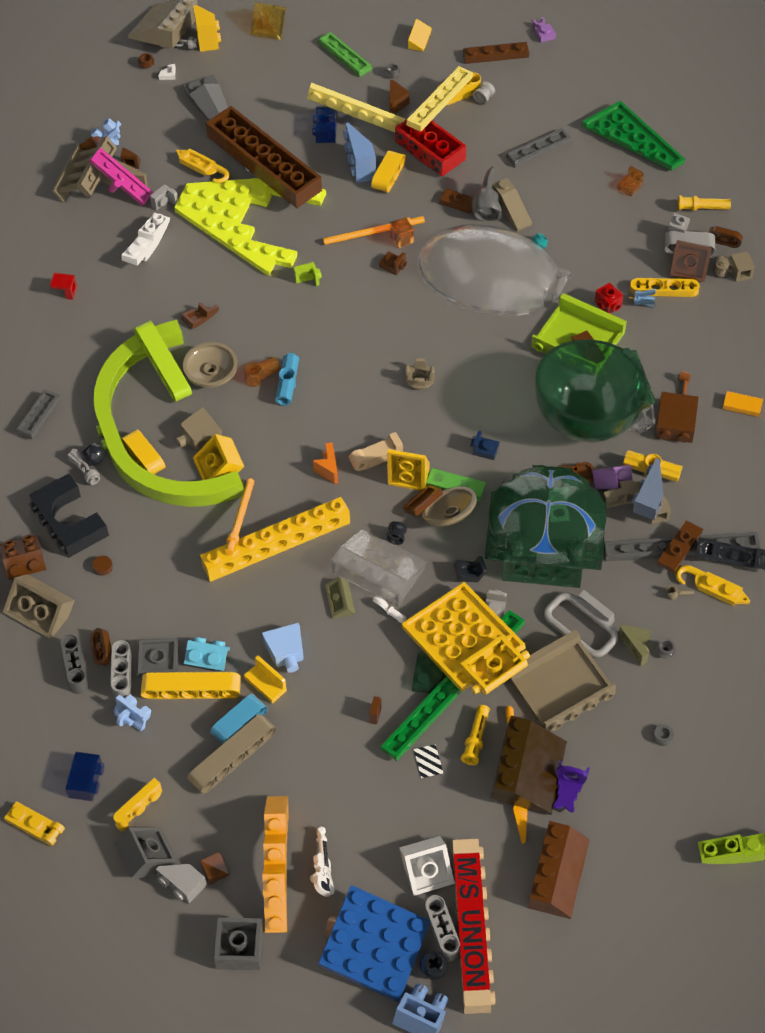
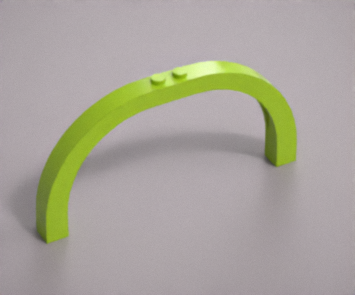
M177 319L155 326L167 348L184 344L182 331ZM136 335L126 340L106 360L99 372L94 388V408L98 421L96 430L98 436L103 437L101 444L108 451L113 466L119 475L131 487L143 495L156 501L176 506H208L242 497L244 488L238 471L201 481H175L148 472L129 456L121 442L112 417L111 402L115 388L123 375L138 361L147 357Z

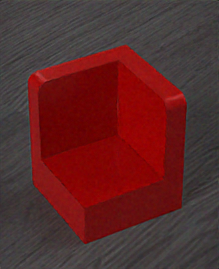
M54 273L50 287L52 289L64 290L66 299L73 300L77 289L75 275Z

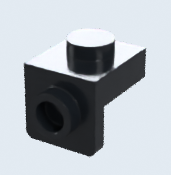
M478 556L474 562L457 560L453 564L458 581L479 582L487 572L483 556Z

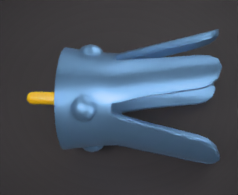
M656 289L642 292L637 290L635 291V296L629 298L634 299V305L643 304L655 307L651 305L655 304V297L648 295L655 294Z

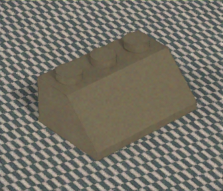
M26 574L14 578L3 613L51 639L69 618L75 600Z

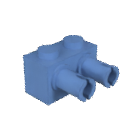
M416 984L411 995L405 992L396 1009L392 1024L410 1033H438L446 1014L444 1008L449 999L444 995L440 1002L442 994L437 993L432 1004L423 1001L428 993V988L424 985L420 992L422 984Z

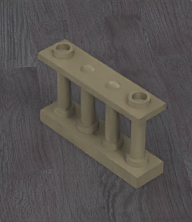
M108 136L102 137L96 148L83 150L80 148L81 143L76 145L51 190L61 202L65 201L69 192L81 190L86 197L92 195L103 173L89 162L90 159L88 157H93L100 147L113 157L117 147Z

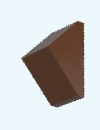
M390 80L389 113L395 114L410 104L409 91L396 81Z

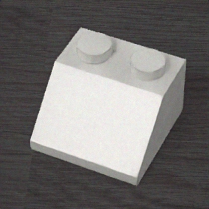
M440 836L399 848L403 866L414 896L455 884L446 844Z

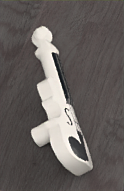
M320 826L316 831L319 853L313 856L316 873L310 876V880L314 883V887L319 894L329 897L334 894V885L331 878V863L328 858L327 838L324 835L326 830Z

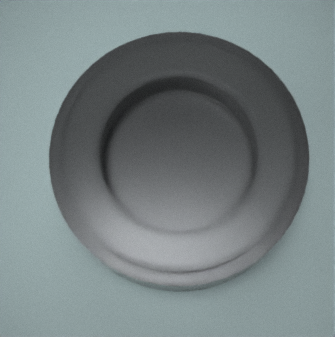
M660 724L654 728L652 737L656 744L667 746L672 742L674 732L670 726Z

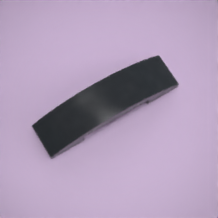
M698 538L695 557L765 570V549H755L718 542L712 539Z

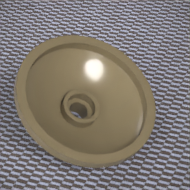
M206 342L193 347L183 360V371L187 379L197 386L207 388L227 383L233 378L238 368L237 357L234 351L228 346L217 342Z
M453 487L443 490V495L422 512V517L427 524L432 526L444 527L456 524L473 511L477 503L476 494L468 487Z

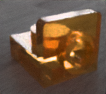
M630 166L628 174L618 183L617 189L631 197L643 185L644 173Z

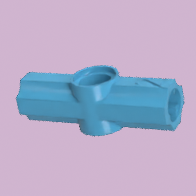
M294 353L284 355L282 367L279 371L275 401L282 406L291 404L294 388L296 387L299 356H296Z

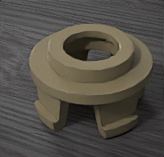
M416 358L415 364L411 367L406 365L405 381L411 388L423 390L429 388L434 383V366H427L424 358ZM416 375H423L426 377V381L424 378H415L414 380L413 378Z

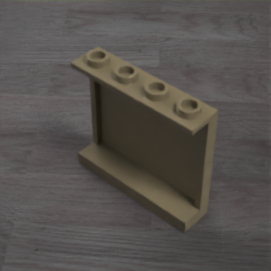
M576 629L531 654L526 659L528 666L510 678V681L541 726L548 731L558 730L563 723L577 719L584 711L594 709L598 703L603 700L608 701L616 694V684H611L580 641V634Z

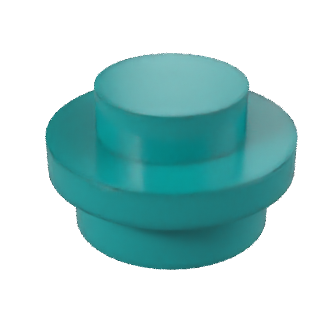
M541 233L533 235V243L537 247L546 248L548 246L549 240Z

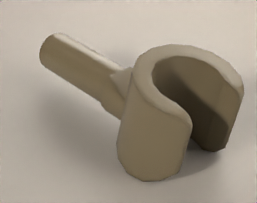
M668 585L666 587L667 592H674L667 594L670 600H675L681 595H694V590H677L675 585Z

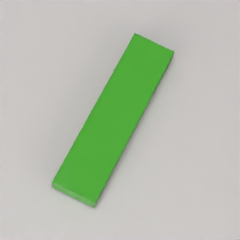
M329 32L318 39V43L357 76L361 77L372 70L371 64L333 33Z

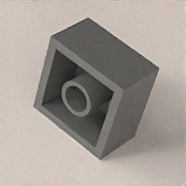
M217 918L214 954L216 969L260 970L263 939L261 918Z

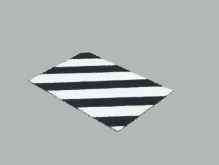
M436 744L414 749L421 778L443 774Z

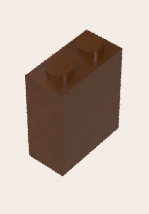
M661 392L655 438L692 443L699 396Z

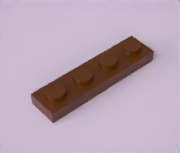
M527 42L463 48L465 64L529 58V49Z

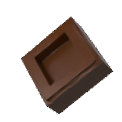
M373 697L369 712V723L376 725L378 723L382 709L381 697Z

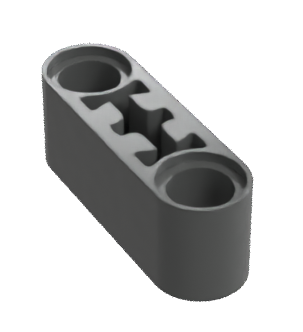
M69 634L61 639V649L70 689L73 693L81 694L88 689V680L79 640L75 635ZM76 659L77 668L73 669L72 660Z

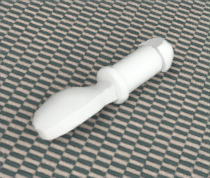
M373 597L372 601L381 606L387 612V615L392 616L400 623L407 620L406 616L395 610L393 606L389 608L384 599Z

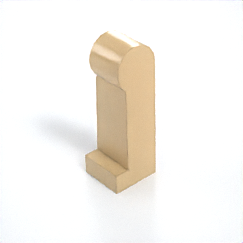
M394 432L389 434L388 439L362 450L353 451L349 455V460L356 471L366 470L386 462L388 449L403 452V443L397 433Z

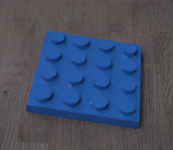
M351 885L317 966L399 1002L430 922L428 919Z

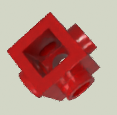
M610 282L596 290L594 302L600 310L612 313L622 307L623 295Z

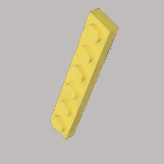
M458 66L407 119L406 125L421 132L472 79L473 72Z
M311 83L306 98L392 132H395L396 126L405 121V118Z

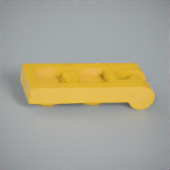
M153 778L114 814V822L119 831L127 830L128 823L135 816L141 815L148 804L160 797L162 789L158 780Z
M17 801L4 817L7 823L49 846H53L58 834H62L65 830L64 826L60 823L46 818ZM48 829L51 830L49 834H45Z

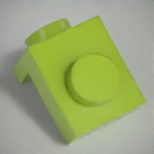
M314 262L294 267L296 284L313 279L316 286L320 285L321 272L319 268L316 269Z

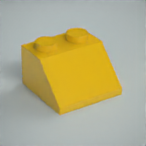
M193 5L200 52L218 50V43L221 42L220 33H217V30H220L219 20L215 21L213 13Z
M215 434L193 457L202 480L219 477L235 471L239 472L244 467L232 438Z

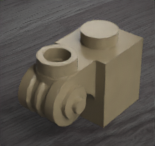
M748 251L732 254L731 257L727 258L720 256L715 260V274L718 277H725L727 272H732L736 282L753 278L755 266Z

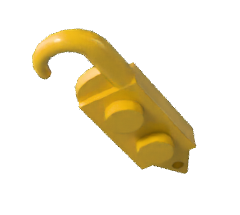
M190 148L188 150H176L179 162L204 176L212 175L216 172L224 175L220 179L214 178L213 182L223 183L229 179V171L216 164L215 161Z
M690 565L681 566L676 571V579L681 584H685L681 574L688 572L696 576L695 586L699 591L732 606L735 604H750L749 598L742 591L743 587L708 571L704 572Z

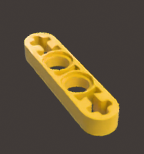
M635 278L631 281L630 292L635 295L637 290L641 292L652 290L651 286L658 285L660 289L655 290V294L648 296L694 297L699 292L700 284L694 279ZM674 285L677 286L678 289L672 290L669 288V286Z

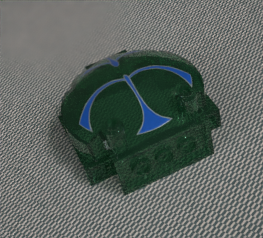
M533 465L532 468L512 475V480L504 481L496 491L491 493L485 559L503 561L502 581L580 588L583 569L601 570L607 502L602 500L596 489L589 487V481L572 472L571 468Z

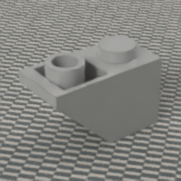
M190 864L158 866L156 868L159 883L165 888L169 886L176 898L180 901L184 899L188 904L207 886L205 877Z

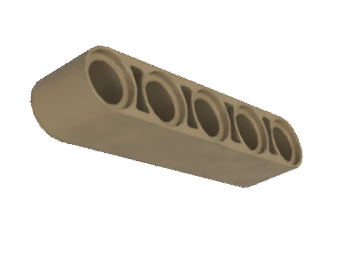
M257 715L189 773L187 780L200 793H207L275 734L277 728L264 715Z

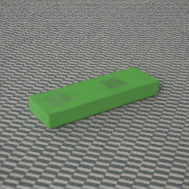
M432 468L426 482V487L431 485L440 488L442 491L453 487H468L475 492L477 500L481 501L486 482Z

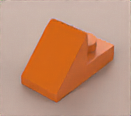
M333 442L325 443L326 451H322L323 459L313 461V471L330 482L338 484Z

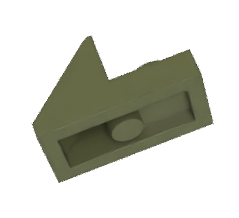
M621 625L618 637L640 666L646 664L649 649L644 643L649 641L651 631Z

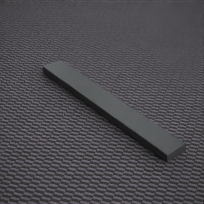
M757 532L700 536L701 538L717 540L718 542L760 549ZM674 537L603 542L605 562L660 558ZM698 540L687 556H695Z

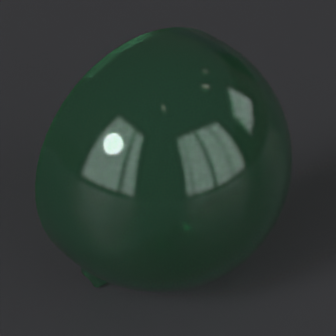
M583 339L569 341L547 352L539 362L536 370L535 396L541 414L557 432L579 442H602L619 436L637 421L643 409L649 408L650 405L656 403L636 350H630V348H621L600 340Z

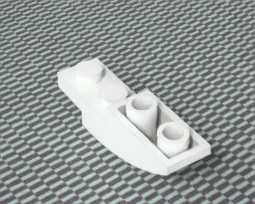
M154 213L138 230V237L122 254V261L138 265L141 261L146 262L159 244L168 226L170 217Z

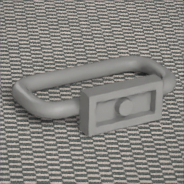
M585 590L579 594V599L575 595L566 592L555 596L544 609L545 620L563 636L570 633L569 629L552 616V611L562 601L568 600L610 633V639L598 650L592 649L580 639L592 657L599 658L606 655L618 641V632L612 625L615 621L614 613Z

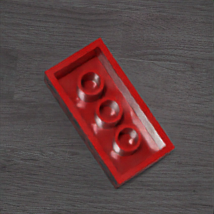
M407 119L395 127V142L441 177L466 160V145L433 120L421 132L407 126Z

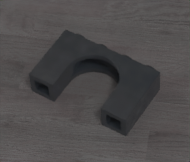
M69 473L29 494L31 510L33 513L37 512L39 514L38 519L42 526L46 525L48 527L47 531L50 537L57 540L56 544L61 553L65 552L69 558L109 536L107 525L97 512L74 524H64L55 519L56 513L60 508L81 497L79 487Z

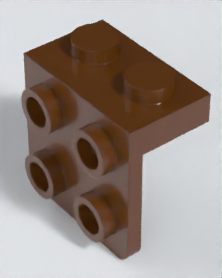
M26 535L22 539L7 540L0 545L8 580L47 570L37 535Z

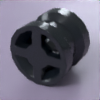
M397 521L390 522L388 526L389 532L386 533L385 539L394 545L403 544L407 526Z

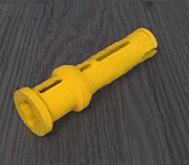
M678 195L677 199L678 211L682 209H692V211L697 209L730 210L731 207L730 199H704L697 196L682 197V195Z
M485 705L477 706L470 737L464 743L466 747L460 759L467 765L473 766L479 763V751L483 748L481 739L490 708Z

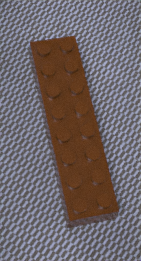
M229 106L205 122L209 139L296 209L322 191V179L319 174L234 107Z

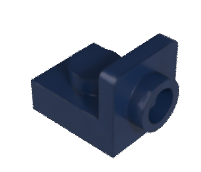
M478 430L477 435L472 437L470 447H473V455L494 460L500 442L482 437V431Z

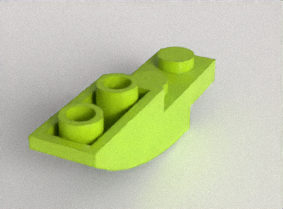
M765 833L741 837L738 834L698 842L701 860L705 864H737L765 860Z

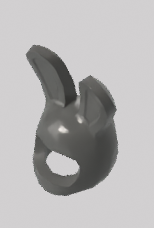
M493 166L486 172L480 190L472 198V213L476 219L481 221H496L502 217L499 195L491 188V179L495 171ZM493 209L497 211L496 214H493Z

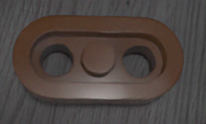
M713 226L708 232L715 235L716 244L732 248L740 247L743 236L738 231L720 226Z
M96 628L90 637L93 660L95 664L106 666L111 662L112 653L109 633L107 630Z

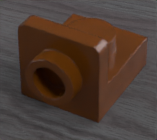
M388 251L380 260L379 267L397 275L407 265L406 253L402 252L398 256Z

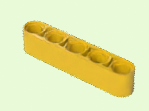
M235 672L145 673L142 675L141 696L146 699H233L240 696L241 676Z

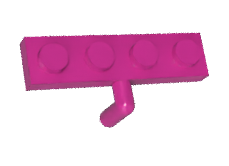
M101 147L90 159L89 162L113 181L109 187L110 192L113 193L120 187L141 206L153 194L152 190Z

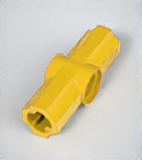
M630 450L627 451L623 465L630 464L631 469L644 472V475L647 477L646 471L650 464L653 465L656 458L660 459L662 478L675 482L679 481L683 467L663 461L657 454L646 456Z

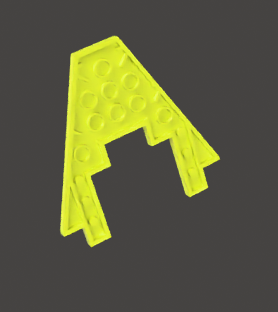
M253 178L227 180L223 183L212 181L186 184L174 207L175 212L252 266L270 276L275 264L292 268L297 258V251L251 240L255 228L241 224L251 203L267 207L272 195L282 197L262 180ZM322 189L319 194L306 203L321 206L326 196V190Z

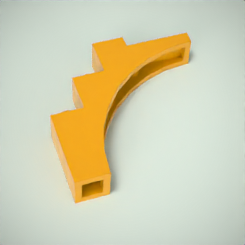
M267 796L264 811L265 836L263 842L264 867L262 878L265 933L287 932L288 796Z

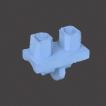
M108 118L102 123V127L105 130L102 132L98 127H95L91 131V136H100L101 139L108 136L113 144L118 146V139L121 137L119 134L121 123L119 121L114 123Z
M121 695L117 696L115 699L116 706L113 711L114 715L118 717L116 723L119 726H124L125 724L132 725L140 732L144 730L146 721L150 718L151 709L147 706H142L140 709L137 708L136 698L132 695L125 698Z

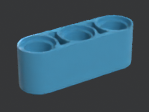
M250 694L216 722L210 733L223 745L259 714L265 715L268 707L254 694Z

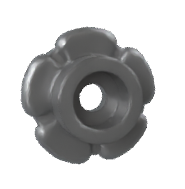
M396 63L388 64L385 69L386 75L390 78L398 77L401 72L399 65Z
M663 639L656 646V652L662 658L672 657L676 652L674 649L675 645L671 640Z

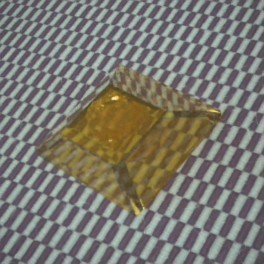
M255 2L250 35L282 40L286 7Z

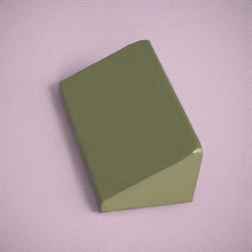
M340 576L325 584L332 618L355 614L348 581Z

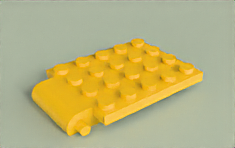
M465 582L402 623V629L461 692L471 687L475 695L479 692L487 695L528 666L526 659L530 657V654L527 650L523 651L526 649L525 643Z

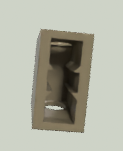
M202 407L181 423L182 435L175 438L180 448L190 444L194 451H199L215 434L223 435L220 427Z

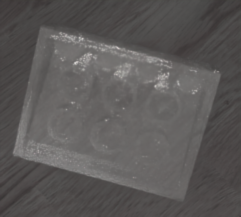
M361 529L344 543L331 559V571L333 574L341 576L354 585L397 607L428 565L427 561L364 529Z

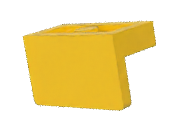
M257 655L255 657V666L244 675V679L273 704L287 691L286 680Z

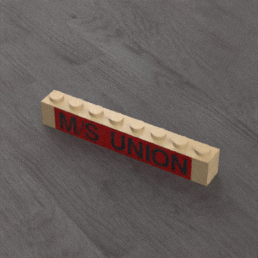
M479 839L453 840L464 1014L491 1013V1005H495V991H490V983H494L493 970H489L488 962H492L491 948L487 949V941H490V928H485V920H489L488 907H484L483 900H487L486 886L482 887V879H485V866L480 864V859H484L483 846H479Z

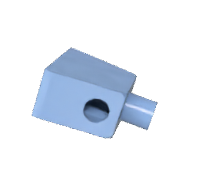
M299 623L263 632V643L275 666H286L289 673L297 671L299 669L297 662L303 660Z

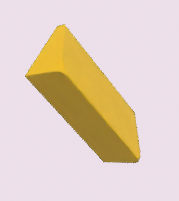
M416 19L408 39V49L424 52L432 28Z

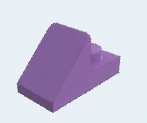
M630 464L592 470L594 489H617L619 482L633 481Z

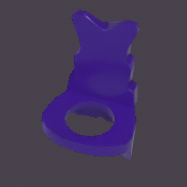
M559 760L556 770L559 790L557 793L558 800L553 806L555 809L565 808L571 813L574 812V801L577 800L578 792H581L583 784L587 780L590 767L583 771L571 766H562V761Z

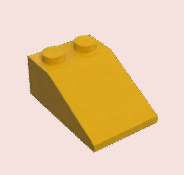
M388 449V485L422 491L426 488L430 472V462L427 457Z

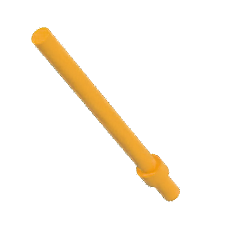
M424 216L412 219L408 217L404 218L403 221L323 238L324 245L392 229L403 227L407 229L411 228L412 225L425 223Z
M249 478L246 482L232 531L226 540L227 547L225 553L227 555H232L235 546L238 545L239 531L254 485L252 478Z

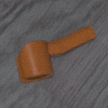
M682 370L679 381L683 382L682 394L686 395L691 374Z

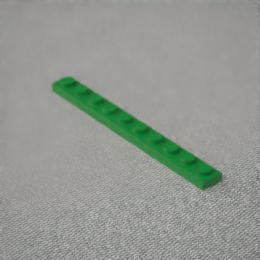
M510 610L501 618L515 634L525 625V620ZM446 676L381 745V751L395 761H398L458 697L461 691Z

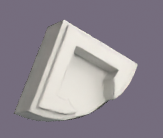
M170 64L167 68L161 70L158 75L159 80H174L176 73L175 64Z

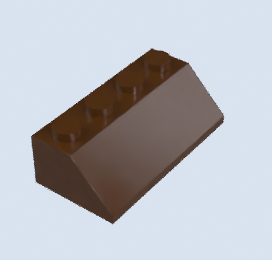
M549 821L528 908L571 919L590 840L569 825Z

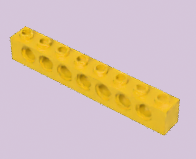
M342 497L336 498L240 538L232 555L225 553L227 544L201 554L202 568L209 581H214L350 524V511Z

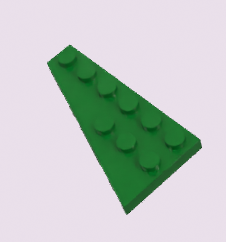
M621 100L582 121V127L671 171L685 163V158Z

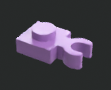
M541 17L540 23L535 19L533 20L535 34L541 43L556 39V33L550 24L545 25V18Z

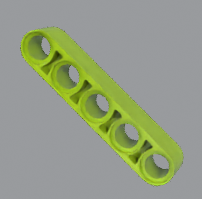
M149 320L134 327V333L173 401L178 402L192 395V390L153 322Z

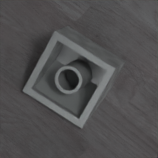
M129 827L115 842L131 878H147L157 873L156 868L158 866L174 865L177 862L160 827Z

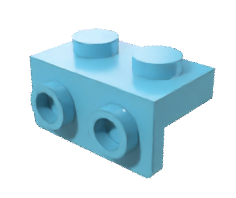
M194 637V640H188L184 664L224 671L227 652L230 651V647L225 646L226 642L214 640L212 644L207 643L206 638Z

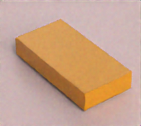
M727 391L723 409L759 417L763 399Z

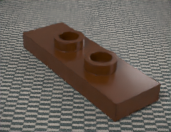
M686 520L658 559L657 565L674 574L703 533V529Z

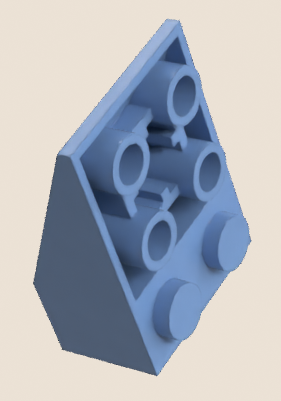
M346 123V130H343L344 140L346 141L344 142L345 153L348 152V164L352 165L350 166L351 176H355L356 183L372 181L376 173V155L373 145L353 126Z

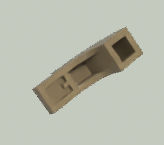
M640 481L619 482L618 489H610L604 492L602 501L604 508L632 504L634 494L640 491ZM664 495L661 508L655 520L649 519L651 524L670 519L671 507Z

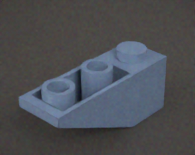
M657 458L653 465L650 464L646 471L647 477L641 480L639 485L640 491L634 494L631 502L634 504V513L655 520L663 500L660 459Z

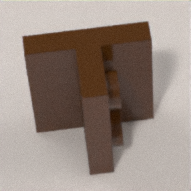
M677 240L670 276L705 282L712 246Z

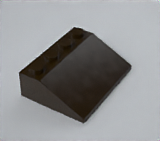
M511 715L506 727L490 798L551 815L558 787L556 770L559 760L563 763L567 741L531 720Z

